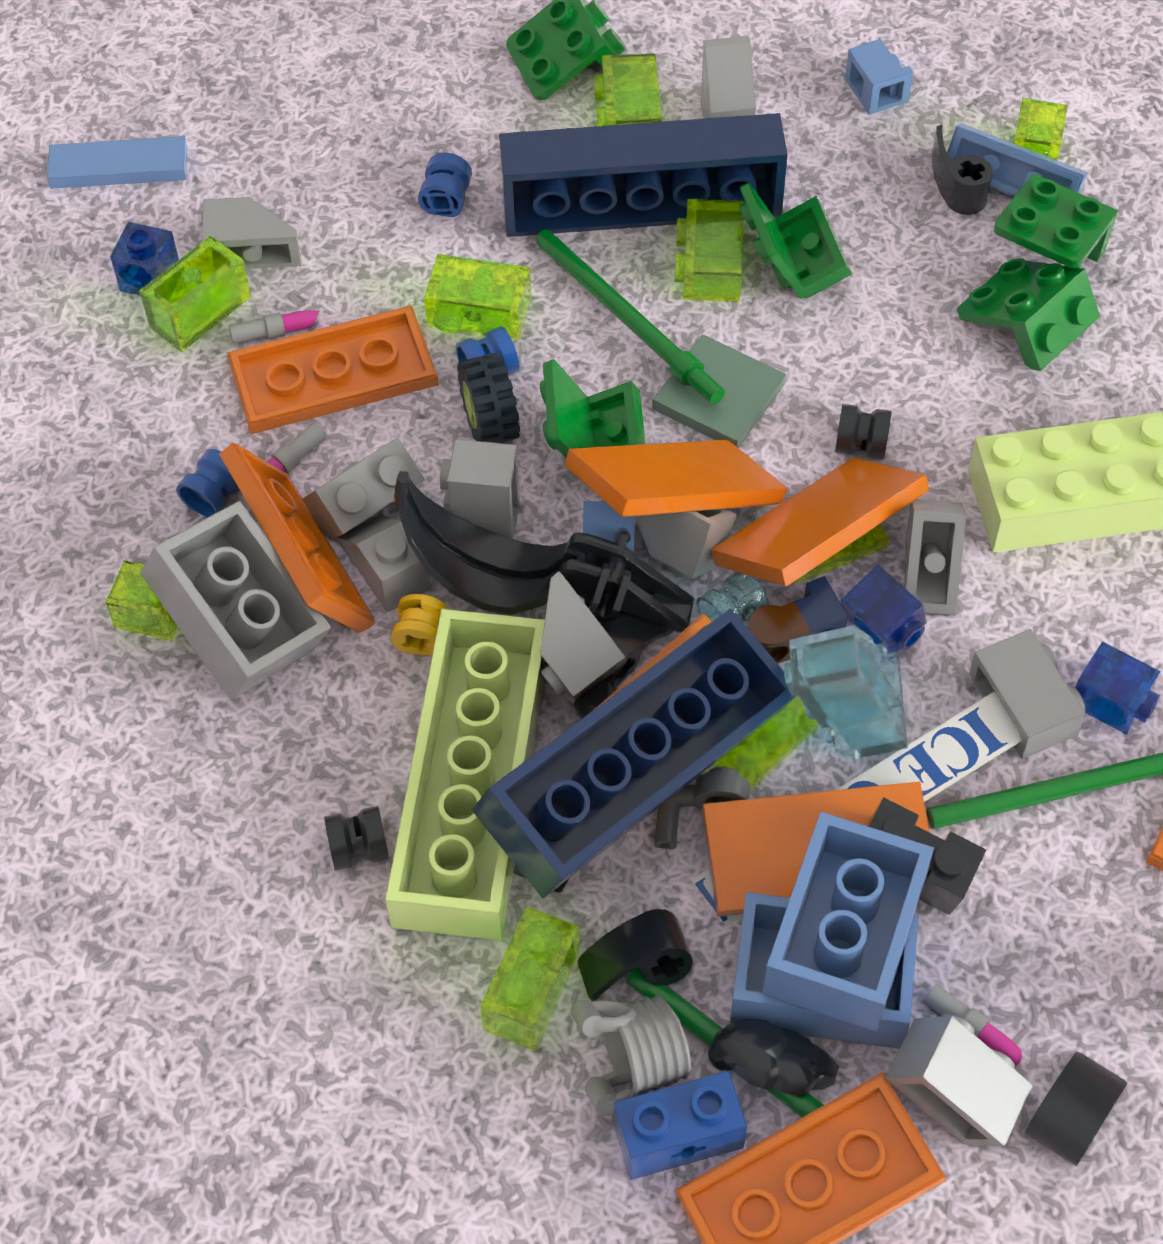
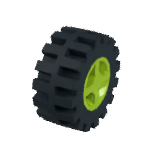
M499 353L458 362L459 389L473 438L476 441L504 443L518 439L520 437V425L518 422L520 419L516 408V397L513 394L511 379L509 380L508 370Z

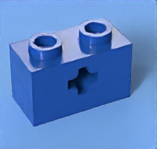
M729 1071L614 1102V1127L630 1180L744 1148L747 1124Z

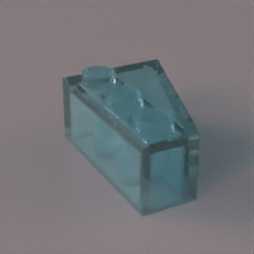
M854 625L789 640L791 662H787L784 665V675L788 690L791 695L799 696L804 704L808 718L810 720L815 719L818 722L825 741L828 744L833 743L844 759H858L908 748L900 660L897 653L887 654L885 645H874L873 638Z

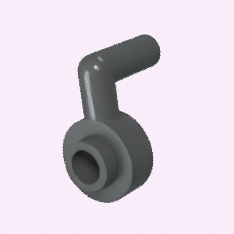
M715 767L708 770L707 773L700 775L696 779L695 784L687 785L657 809L654 846L666 849L676 848L680 807L696 806L701 810L703 804L749 799L750 783L748 780L740 776L738 771L728 767Z

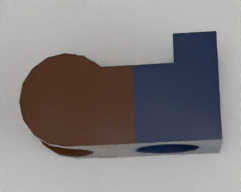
M822 576L806 583L803 598L783 606L766 605L756 609L749 617L748 629L779 664L843 640L845 638L848 615L827 578Z

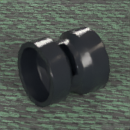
M842 404L835 453L850 455L854 451L861 450L865 451L869 458L884 460L892 411L876 409L872 413H866L861 411L857 405Z
M379 806L364 808L357 816L346 818L342 814L324 817L335 871L351 868L357 860L368 859L374 863L389 859Z

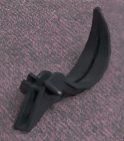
M399 471L396 479L394 499L408 543L425 570L454 596L485 611L513 615L544 606L548 602L551 577L560 571L578 596L584 599V604L599 621L611 622L618 617L620 611L640 617L655 626L659 625L677 633L683 632L689 626L695 598L637 557L635 552L626 547V543L631 540V534L625 527L617 530L614 542L591 534L577 532L570 537L567 543L555 546L525 543L479 527L447 511L426 497L414 485L408 472Z

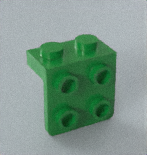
M553 0L514 32L506 41V47L530 91L539 100H546L594 60L600 63L615 79L622 77L631 70L622 55L627 48L612 28L609 30L606 28L605 24L610 19L596 0H592L589 3L586 0Z
M1033 173L996 219L993 230L998 236L1069 268H1078L1086 258L1096 262L1099 261L1106 250L1118 210L1094 198L1084 196L1059 185L1051 179H1046Z
M749 182L740 187L745 202L739 205L740 211L752 231L757 229L759 235L758 238L753 240L755 248L766 266L771 264L773 272L783 289L791 286L800 299L809 298L852 275L825 209L817 196L774 218Z
M1022 258L1012 259L1001 265L999 271L982 286L974 289L969 294V298L957 308L959 318L963 321L1013 329L1024 364L1030 369L1037 371L1043 370L1100 317L1085 268H1069L1059 263H1040L1026 261Z
M552 359L543 363L544 380L540 382V393L546 404L547 420L543 422V433L548 445L553 450L557 449L567 458L569 449L646 444L640 390L632 381L587 397L556 360Z

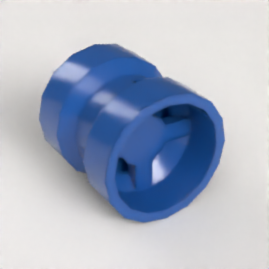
M443 152L432 156L426 167V180L423 181L418 194V203L422 209L432 215L447 217L459 215L465 202V191L472 177V168L469 163L453 153Z
M503 326L487 331L485 338L476 341L469 338L456 343L455 348L458 362L499 353L504 365H506L508 375L519 371V359L515 346Z
M216 449L206 450L197 461L196 472L187 474L176 488L177 495L189 509L207 518L223 510L226 506L225 498L229 494H236L239 491L236 482L219 455L221 451Z

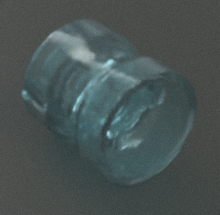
M734 572L725 579L722 588L719 590L710 589L697 598L696 604L700 616L704 613L712 622L732 608L744 623L749 620V617L756 609L769 605V600L764 589L754 577Z

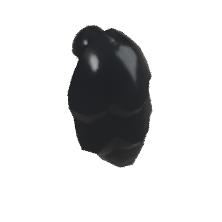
M748 1019L731 1022L715 1034L714 1043L708 1049V1059L712 1066L719 1071H724L725 1069L726 1071L733 1070L751 1085L796 1096H804L810 1091L822 1090L834 1085L839 1070V1065L833 1057L812 1043L810 1039L796 1031L781 1029L767 1020Z

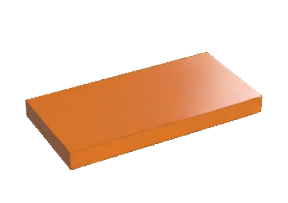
M412 305L227 352L228 361L251 434L439 385L436 370Z
M729 440L575 448L568 450L565 466L622 517L774 505L783 502L787 487Z
M231 443L219 453L307 606L359 633L374 625V616L320 526L302 501V496L290 476L238 444Z
M851 458L713 547L711 553L714 564L787 587L929 491L926 474Z
M920 781L703 804L701 811L717 917L743 914L746 892L791 897L820 811L867 826L872 814L883 797L918 814L919 817L915 825L929 832Z
M882 1072L675 1189V1192L703 1244H837L946 1182V1176Z

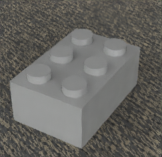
M240 501L155 546L140 572L143 579L230 700L235 699L312 652L331 629V626L320 612L307 606L274 547Z

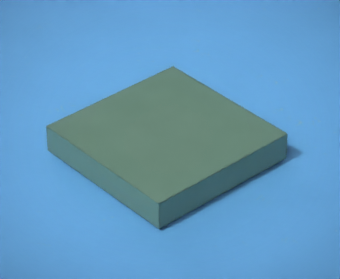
M702 334L690 352L704 364V371L725 390L724 397L720 402L712 405L691 385L684 386L671 375L653 398L652 409L714 440H729L739 448L785 385L786 374Z

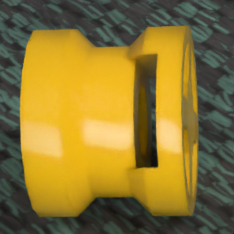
M409 594L402 597L398 602L396 610L400 620L392 628L390 635L391 643L403 653L433 656L441 609L449 610V608L442 601L428 595Z

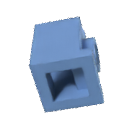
M881 39L848 49L845 80L869 115L909 102L913 70L910 66L902 68L898 57L889 52Z

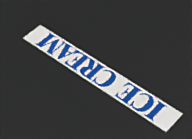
M994 691L836 790L920 781L925 802L1021 742V733ZM709 868L691 880L716 912ZM743 914L721 916L720 918L728 926L741 918Z

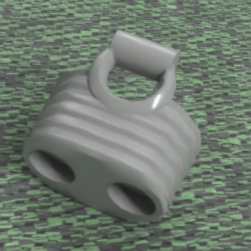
M656 995L654 998L646 996L643 1000L635 998L631 1002L624 1000L622 1003L608 1000L591 1002L579 1000L573 1004L571 1008L573 1019L587 1037L596 1038L602 1034L604 1046L613 1065L612 1072L602 1078L593 1077L585 1085L586 1095L601 1115L610 1116L614 1114V1102L646 1094L652 1090L657 1091L659 1087H667L669 1083H677L682 1078H688L691 1071V1058L683 1028L673 1009L660 996ZM633 1082L622 1092L615 1093L613 1087L616 1085Z

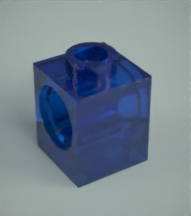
M127 222L110 255L120 292L164 301L181 267L172 231Z
M879 564L840 599L842 607L848 615V620L889 657L900 648L902 650L911 648L925 631L924 625L927 621L923 604Z
M1102 641L1079 677L1075 688L1083 699L1086 714L1127 735L1136 719L1146 723L1154 711L1161 695L1154 692L1153 689L1161 671Z

